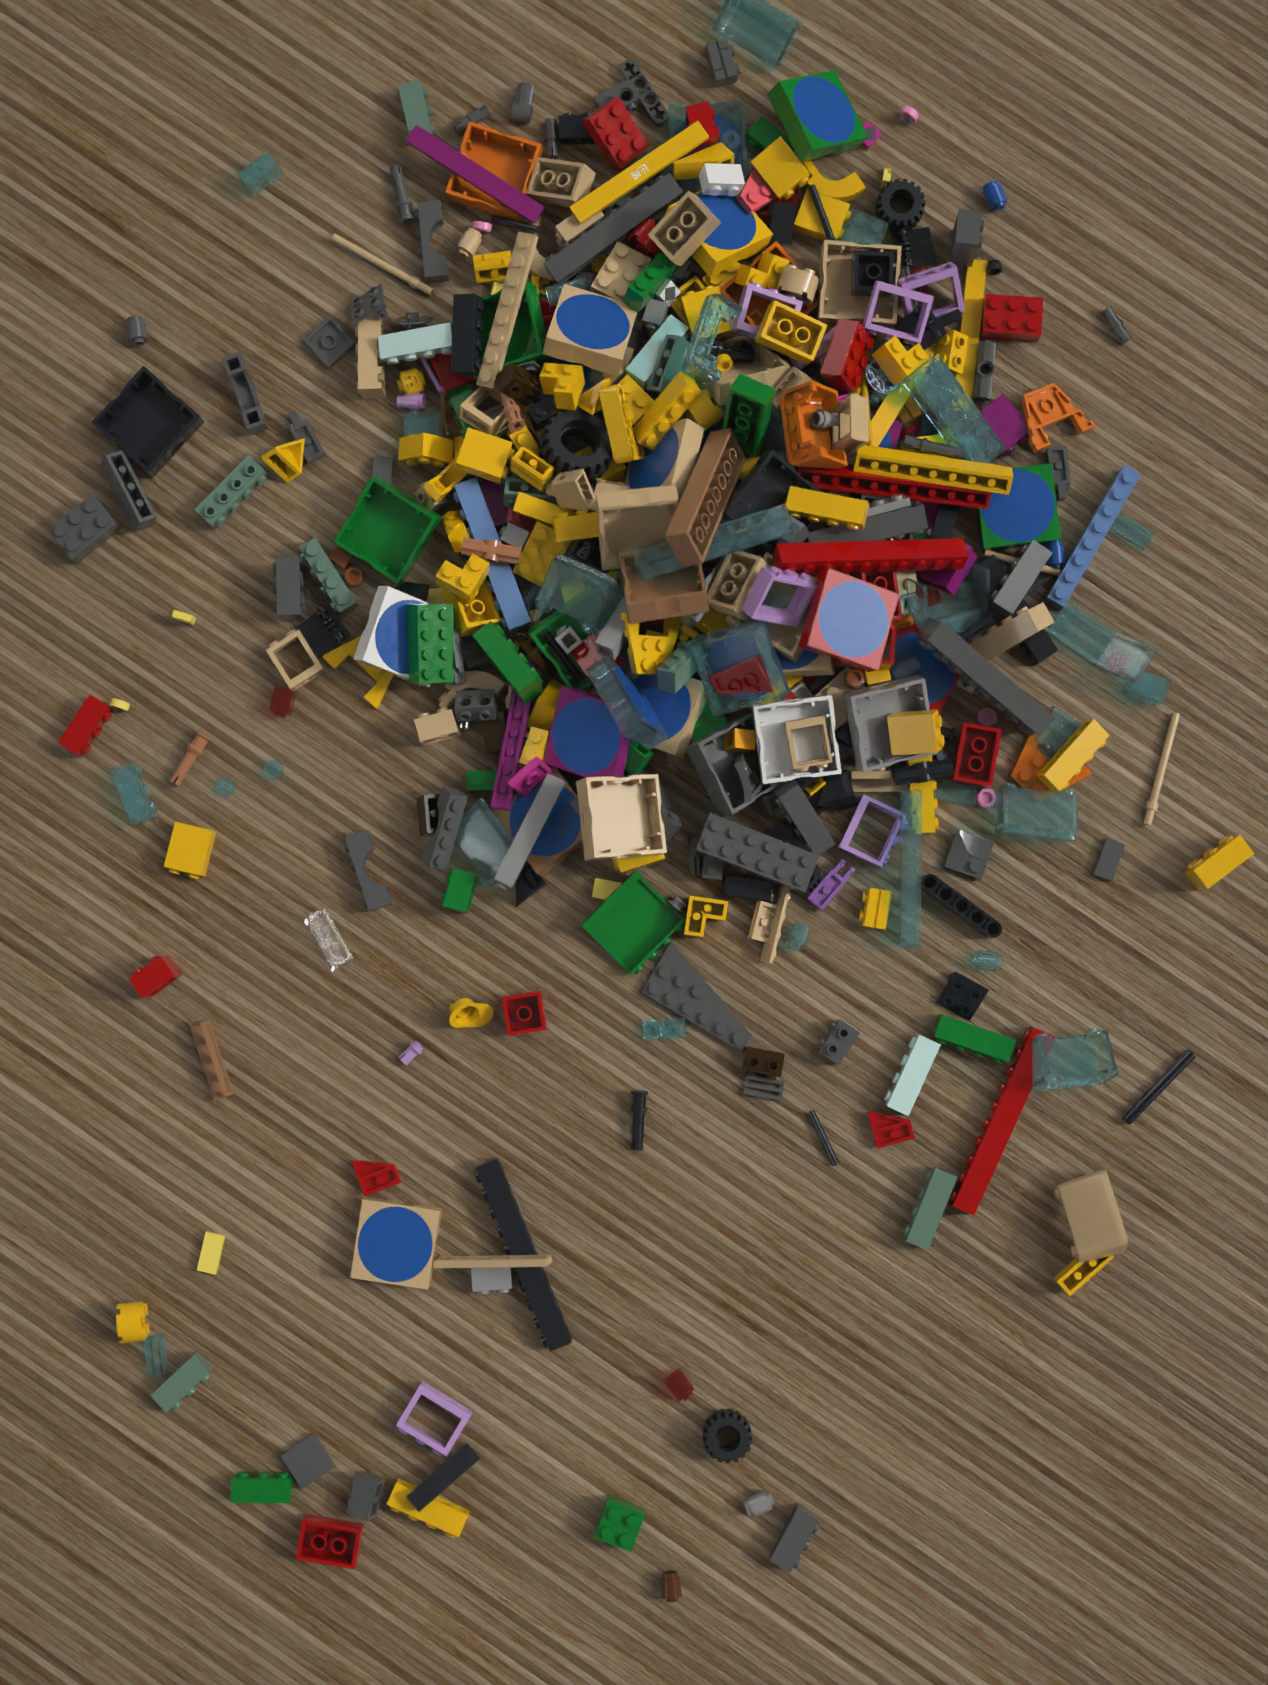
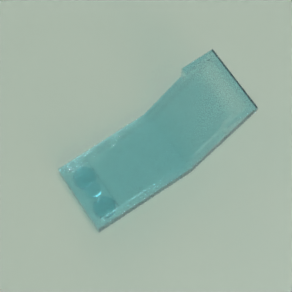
M1070 600L1067 601L1054 619L1055 623L1051 624L1046 631L1047 634L1092 665L1134 684L1137 683L1157 652L1143 641H1136L1113 631Z

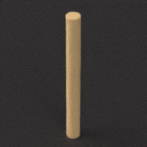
M985 550L984 557L986 558L994 554L998 561L1012 564L1015 559L1019 560L1017 557L990 550ZM1044 565L1040 572L1059 576L1061 569Z

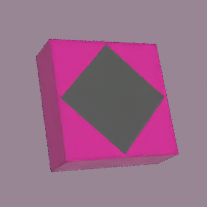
M868 121L863 126L868 138L862 144L869 150L882 136V133Z

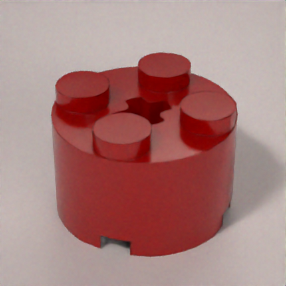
M648 218L640 223L629 235L627 244L631 243L632 249L653 260L662 250L648 236L657 225L653 219Z

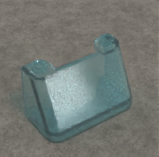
M726 0L712 30L716 32V37L722 40L726 38L732 39L763 56L766 59L765 63L775 68L783 62L804 22L765 0Z
M718 293L710 294L704 300L681 366V371L694 378L697 385L720 380L722 371L718 370L715 366L717 357L710 354L720 321L728 322L732 316L739 317L743 309L742 306Z
M557 553L551 561L535 598V607L542 613H550L552 609L560 611L577 619L581 625L580 628L586 634L591 633L599 636L621 602L623 595L617 582L611 576Z
M1005 783V786L999 787L995 834H1019L1054 838L1057 840L1062 838V841L1068 842L1077 840L1078 795L1074 794V790L1064 789L1063 792L1018 788L1016 787L1017 784Z
M480 797L464 810L456 842L481 875L478 879L483 886L486 887L488 885L492 888L498 882L494 878L513 840L486 801Z
M1092 1028L1087 1030L1088 1033L1083 1036L1052 1038L1047 1033L1035 1035L1036 1038L1032 1040V1084L1034 1091L1096 1086L1118 1076L1108 1030Z

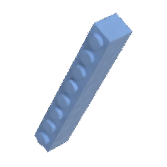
M1126 465L1119 470L1068 557L1066 564L1061 569L1059 576H1057L1044 598V602L1059 611L1065 606L1140 478V473Z
M476 477L454 485L456 491L453 492L456 503L461 502L463 508L460 510L463 521L467 520L470 526L466 528L469 537L482 541L490 539L500 542ZM489 562L490 572L488 576L490 581L487 584L490 592H495L497 599L494 602L497 610H502L504 615L501 618L504 629L509 628L511 633L532 625L509 563Z

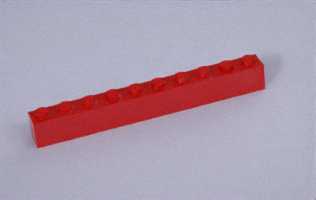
M848 464V466L840 469L795 467L796 472L801 477L821 489L886 497L902 494V496L909 497L910 500L988 509L992 492L854 472V464Z
M963 538L777 543L772 555L775 567L781 571L791 570L796 574L806 573L808 575L818 574L819 571L828 568L844 574L854 572L963 569L969 557Z
M1030 1026V1029L1025 1030L1022 1036L1024 1042L1021 1047L1017 1048L1014 1054L1015 1062L1013 1065H1009L1006 1072L1008 1077L1005 1083L1002 1082L998 1089L1000 1095L997 1101L994 1100L991 1104V1115L984 1120L982 1124V1129L984 1130L981 1136L978 1135L973 1146L976 1148L973 1154L970 1153L965 1163L967 1164L966 1170L960 1173L957 1180L959 1185L956 1190L953 1189L949 1200H951L950 1205L974 1216L1055 1039L1054 1036Z

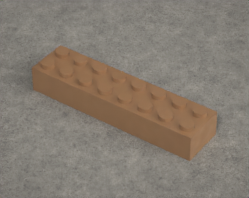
M731 428L711 431L665 534L666 542L670 545L675 558L678 559L681 566L703 563L746 460Z

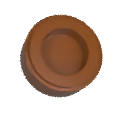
M350 567L345 571L344 579L348 585L357 587L363 583L364 574L360 568Z
M857 668L850 669L844 676L846 686L851 689L859 688L865 680L863 672Z

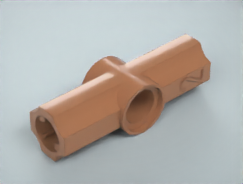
M464 537L461 555L471 557L473 553L487 562L498 563L499 561L519 565L522 547L505 545L496 540L485 539V541Z

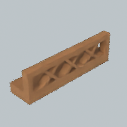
M210 1020L190 1026L213 1100L233 1095L234 1093Z

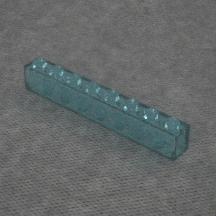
M786 504L718 525L703 562L793 534V525ZM667 542L634 552L635 567L642 582L693 566H681Z
M900 789L898 945L901 948H920L923 791L920 789Z

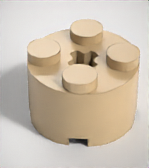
M786 264L782 270L776 290L785 296H796L797 300L803 301L802 305H807L808 301L811 305L820 280L815 276V271L804 268L803 271L797 269L794 265Z

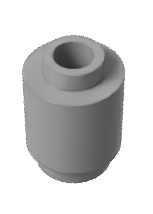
M765 1490L748 1497V1500L744 1501L749 1516H758L772 1510V1505L775 1504L771 1493H767Z

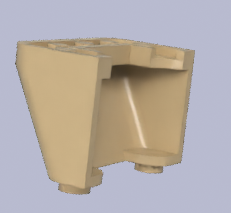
M1105 1169L1056 1185L1054 1196L1056 1201H1060L1064 1206L1074 1239L1073 1246L1070 1247L1073 1258H1077L1078 1263L1125 1253L1128 1239Z

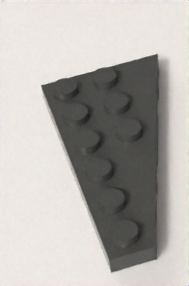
M671 942L644 986L642 993L742 1052L752 1036L751 1033Z

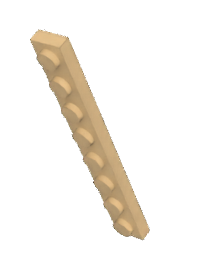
M518 232L476 383L480 387L492 390L497 389L495 376L503 368L539 238L536 235Z

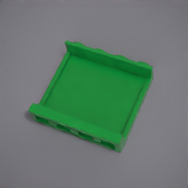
M634 870L580 925L632 975L633 973L638 974L644 966L642 964L647 959L650 961L658 953L656 950L661 945L664 947L671 940L670 936L674 932L678 933L685 926L683 922L686 919L637 870Z

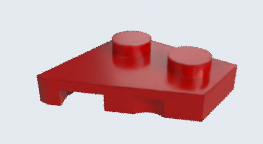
M867 1111L877 1149L915 1139L910 1119Z
M364 1160L351 1161L364 1197L402 1182L394 1163Z

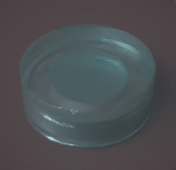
M270 760L264 765L263 772L267 778L277 780L283 775L284 768L280 762Z
M221 777L215 783V790L221 796H230L235 791V783L228 777Z

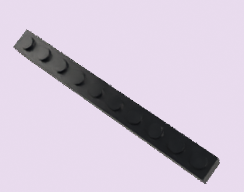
M499 1157L478 1165L474 1175L477 1182H481L483 1185L482 1195L485 1201L489 1200L491 1205L489 1212L492 1219H496L499 1226L496 1229L500 1238L504 1237L506 1254L538 1255ZM512 1267L515 1275L519 1274L521 1279L519 1286L522 1293L526 1292L528 1296L526 1300L527 1306L530 1311H534L536 1318H533L537 1329H541L543 1333L541 1340L544 1347H548L551 1352L572 1343L573 1339L544 1268Z

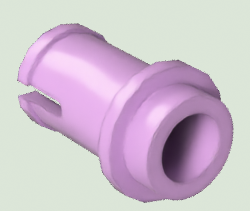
M415 1040L398 1057L405 1065H408L418 1054L422 1053L424 1048Z

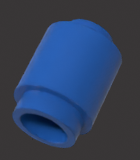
M994 180L983 186V195L990 210L999 211L1003 209L1008 200L1001 184Z
M1061 541L1046 543L1045 548L1053 552L1046 565L1062 569V565L1066 564L1064 545H1062Z

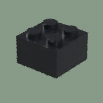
M854 252L851 266V296H871L875 281L893 285L894 252ZM880 291L878 297H889L891 293Z

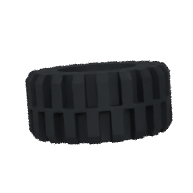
M577 407L576 410L563 409V411L555 412L548 419L540 437L538 446L540 449L539 457L555 467L553 476H557L561 472L584 469L589 483H592L604 475L613 458L605 419L602 420L601 415L598 413L591 415L580 407ZM567 436L580 437L591 446L593 454L588 456L572 454L563 446L561 439Z

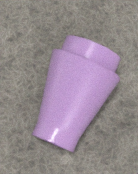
M420 392L397 396V406L421 411V409L426 408V396Z

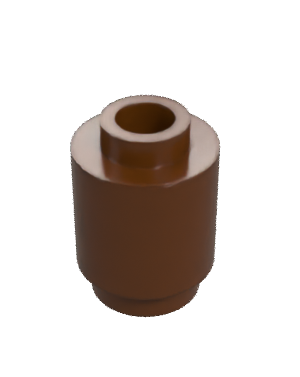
M677 1571L662 1572V1577L660 1578L662 1598L666 1599V1602H677L678 1598L682 1596L680 1576H678Z

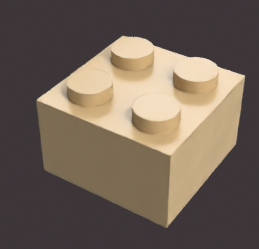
M448 707L436 710L437 713L435 714L423 713L418 715V719H414L419 740L423 746L461 736L456 715L452 709L448 710Z

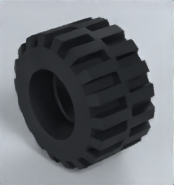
M904 178L903 181L895 179L894 183L890 181L887 183V186H883L878 195L875 213L876 216H879L878 222H883L882 227L885 229L889 227L890 232L897 230V233H899L898 230L901 228H906V231H909L910 227L913 229L921 220L926 200H924L925 195L924 192L920 193V186L915 187V182L912 180L910 183ZM897 198L904 199L909 203L911 210L907 213H897L891 208L889 202Z
M720 1409L718 1413L715 1411L712 1413L713 1416L706 1419L707 1422L703 1426L702 1437L707 1453H710V1457L716 1458L718 1462L726 1461V1464H730V1461L733 1460L738 1462L740 1457L743 1459L746 1456L745 1453L749 1452L750 1444H752L750 1424L745 1416H742L738 1411L733 1412V1409H728V1411ZM732 1426L738 1430L739 1438L733 1445L723 1446L716 1441V1432L721 1427Z

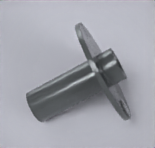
M413 312L406 313V317L393 319L392 323L406 325L407 330L420 328L421 323L434 321V317L419 316V313Z

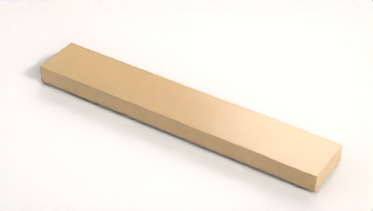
M552 1255L440 1256L433 1261V1268L547 1267L552 1263Z

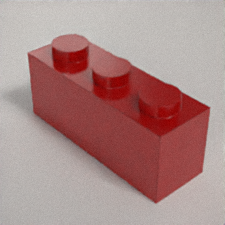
M89 694L58 743L80 757L86 755L91 749L90 744L93 739L98 738L101 734L103 724L111 719L113 708Z

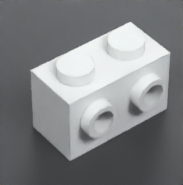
M705 163L699 173L703 195L739 196L745 185L741 164Z

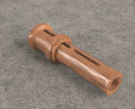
M499 392L504 405L503 414L509 422V430L515 432L523 429L525 421L521 418L520 407L515 404L514 399Z
M198 729L192 743L187 745V753L169 779L173 783L178 776L179 778L175 783L178 786L181 785L198 755H203V749L208 741L213 739Z

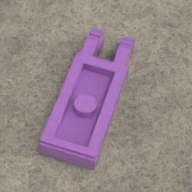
M844 859L834 869L830 870L807 898L820 911L834 898L855 870L853 867L849 868L843 877L837 874L838 870L845 865L846 861Z

